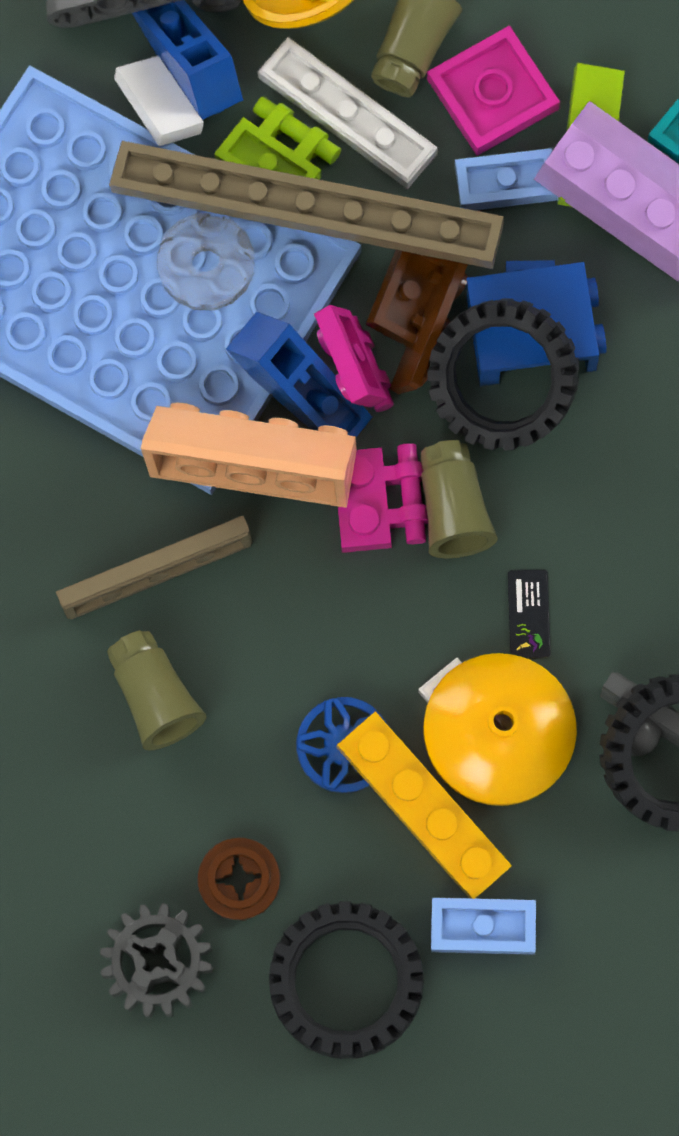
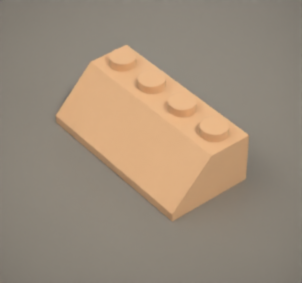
M176 402L171 403L170 408L156 406L142 439L141 451L149 475L153 478L347 508L357 447L355 436H349L345 429L335 426L324 425L319 426L318 431L298 428V424L289 419L271 418L268 423L249 420L248 415L238 411L223 410L220 411L219 415L201 413L200 409L194 405Z

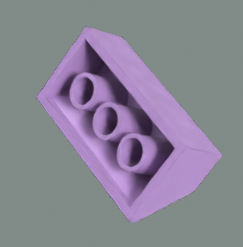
M589 101L544 162L534 180L559 198L565 199L566 203L679 282V164Z

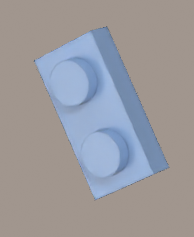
M552 148L456 159L455 171L460 208L482 210L557 201L558 196L534 180L542 165L552 153Z
M432 898L431 952L535 955L536 900Z

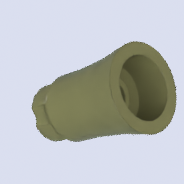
M397 0L387 33L377 53L378 61L372 71L371 77L374 79V83L384 90L402 97L413 96L420 79L425 78L445 36L462 13L460 4L456 0Z
M446 440L425 447L421 451L423 469L421 478L428 517L429 554L433 557L448 559L474 555L489 549L498 541V537L487 513L478 483L476 468L470 460L467 444L461 443L459 440Z
M138 630L120 638L118 642L109 647L107 654L115 669L114 676L133 715L144 750L151 751L170 746L195 732L205 722L207 715L189 694L173 669L164 650L158 648L150 631Z

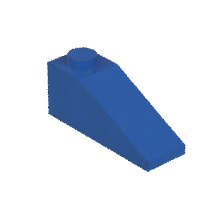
M185 0L132 13L156 55L161 58L202 120L221 113L226 108L243 101L231 54Z
M256 311L226 348L254 381L311 430L318 431V427L324 425L335 426L345 429L349 436L357 437L372 419L371 414L362 405L351 403L341 394L336 383V375L287 322Z

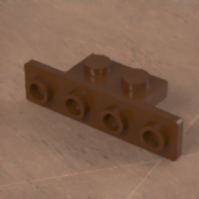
M395 250L365 324L406 346L391 383V391L397 394L413 391L427 381L432 349L435 347L437 339L450 323V318L447 316L453 301L460 296L466 286V278L468 276L465 274L468 264Z

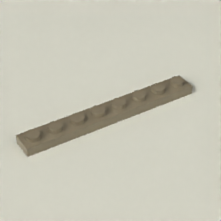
M121 141L109 183L112 193L490 269L494 267L504 226V216L127 141Z

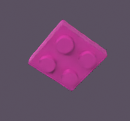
M510 25L427 71L429 84L476 156L556 112L560 107L559 99Z

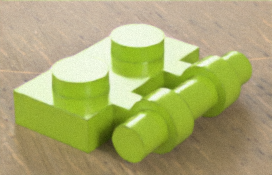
M262 96L253 108V113L264 119L262 124L257 127L243 117L214 153V156L218 160L320 180L322 177L321 169L310 163L312 158L318 156L332 165L339 157L342 149L329 141V135L319 127L315 126L311 129L293 116L294 111L283 103L276 105ZM283 132L298 142L299 145L293 151L275 139V137Z

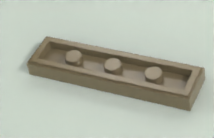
M240 516L56 591L57 597L67 619L72 620L251 547L253 543L250 530L244 516Z

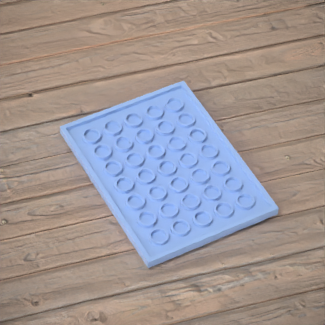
M29 65L0 109V377L142 457V439L156 406L170 408L171 403H187L198 407L201 413L219 415L220 411L232 410L248 415L249 420L258 421L273 396L252 379L226 348L256 311L289 323L307 341L318 324L314 313L330 304L361 254V244L346 239L112 193L109 183L121 141L188 154L193 153L174 143L158 146L145 127ZM192 484L210 495L216 489V487Z

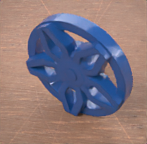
M338 697L318 704L306 715L297 734L296 751L300 766L311 781L328 791L352 793L370 786L365 779L352 784H341L349 773V765L351 763L336 746L369 717L357 719L352 726L350 725L351 717L344 706L359 709L369 716L376 711L385 721L374 707L356 698ZM336 707L343 718V724L335 726L332 723V708ZM324 712V726L329 732L317 730L306 733L311 722ZM324 739L323 748L321 749L305 744V741ZM306 753L318 758L326 755L327 759L323 762L322 777L311 767ZM334 763L341 766V771L334 781L330 782V765Z

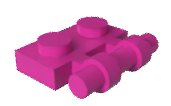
M328 305L314 313L320 328L317 330V338L325 353L333 358L338 370L335 379L341 394L353 404L370 408L374 407L376 412H382L393 407L394 402L388 390L391 387V382L386 371L379 369L372 353V349L375 346L370 333L362 329L358 317L353 316L350 310L334 305Z
M407 443L397 446L398 464L392 466H384L382 447L357 450L347 508L338 507L342 553L392 548L390 529L405 528L407 544L414 545L426 542L425 524L428 523L426 505L422 503L420 482L422 481L421 474L423 469L421 462L418 461L416 444ZM401 485L402 507L388 509L386 486Z

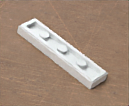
M289 37L286 38L258 71L260 80L407 189L438 154V147Z

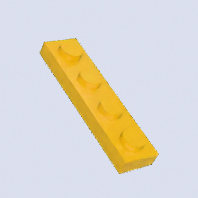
M376 711L337 744L336 748L469 899L477 898L512 866Z

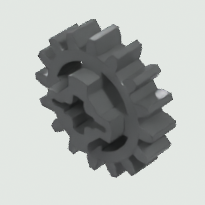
M164 903L161 904L158 915H152L145 904L140 905V918L135 921L128 914H122V922L125 925L122 932L110 928L107 931V934L115 942L113 948L106 947L100 949V955L111 960L110 966L100 970L101 976L104 979L115 978L117 981L109 989L111 996L115 998L126 993L127 997L124 1008L131 1012L138 1003L143 1004V1013L146 1018H152L156 1006H161L167 1017L173 1016V1003L180 1001L182 1005L189 1009L192 1006V1002L188 993L192 989L204 993L207 989L198 979L199 975L213 972V966L201 959V956L213 951L211 944L206 942L197 943L196 941L204 932L203 927L199 923L187 928L186 924L188 923L189 914L182 910L175 918H171L169 906ZM164 927L161 928L157 936L145 939L136 936L139 932L148 928ZM183 938L186 940L191 953L190 969L180 963L177 953ZM140 949L147 954L150 952L157 955L164 949L163 956L176 972H172L167 968L162 969L161 967H155L151 973L148 972L150 965L137 950ZM124 953L133 958L136 969L131 977L132 981L130 984L123 971ZM172 982L178 986L165 994H149L152 993L157 985Z

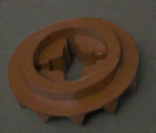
M248 838L224 840L211 848L200 864L198 871L200 894L206 905L223 918L245 921L264 913L278 895L280 885L278 864L272 853L255 840ZM236 858H239L240 866H243L245 874H254V877L262 876V878L254 879V882L246 884V892L243 893L244 900H240L239 894L236 893L233 885L217 884L218 881H225V878L233 876Z

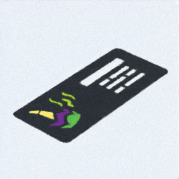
M544 569L510 570L508 572L510 654L524 658L549 657L551 649L548 572Z

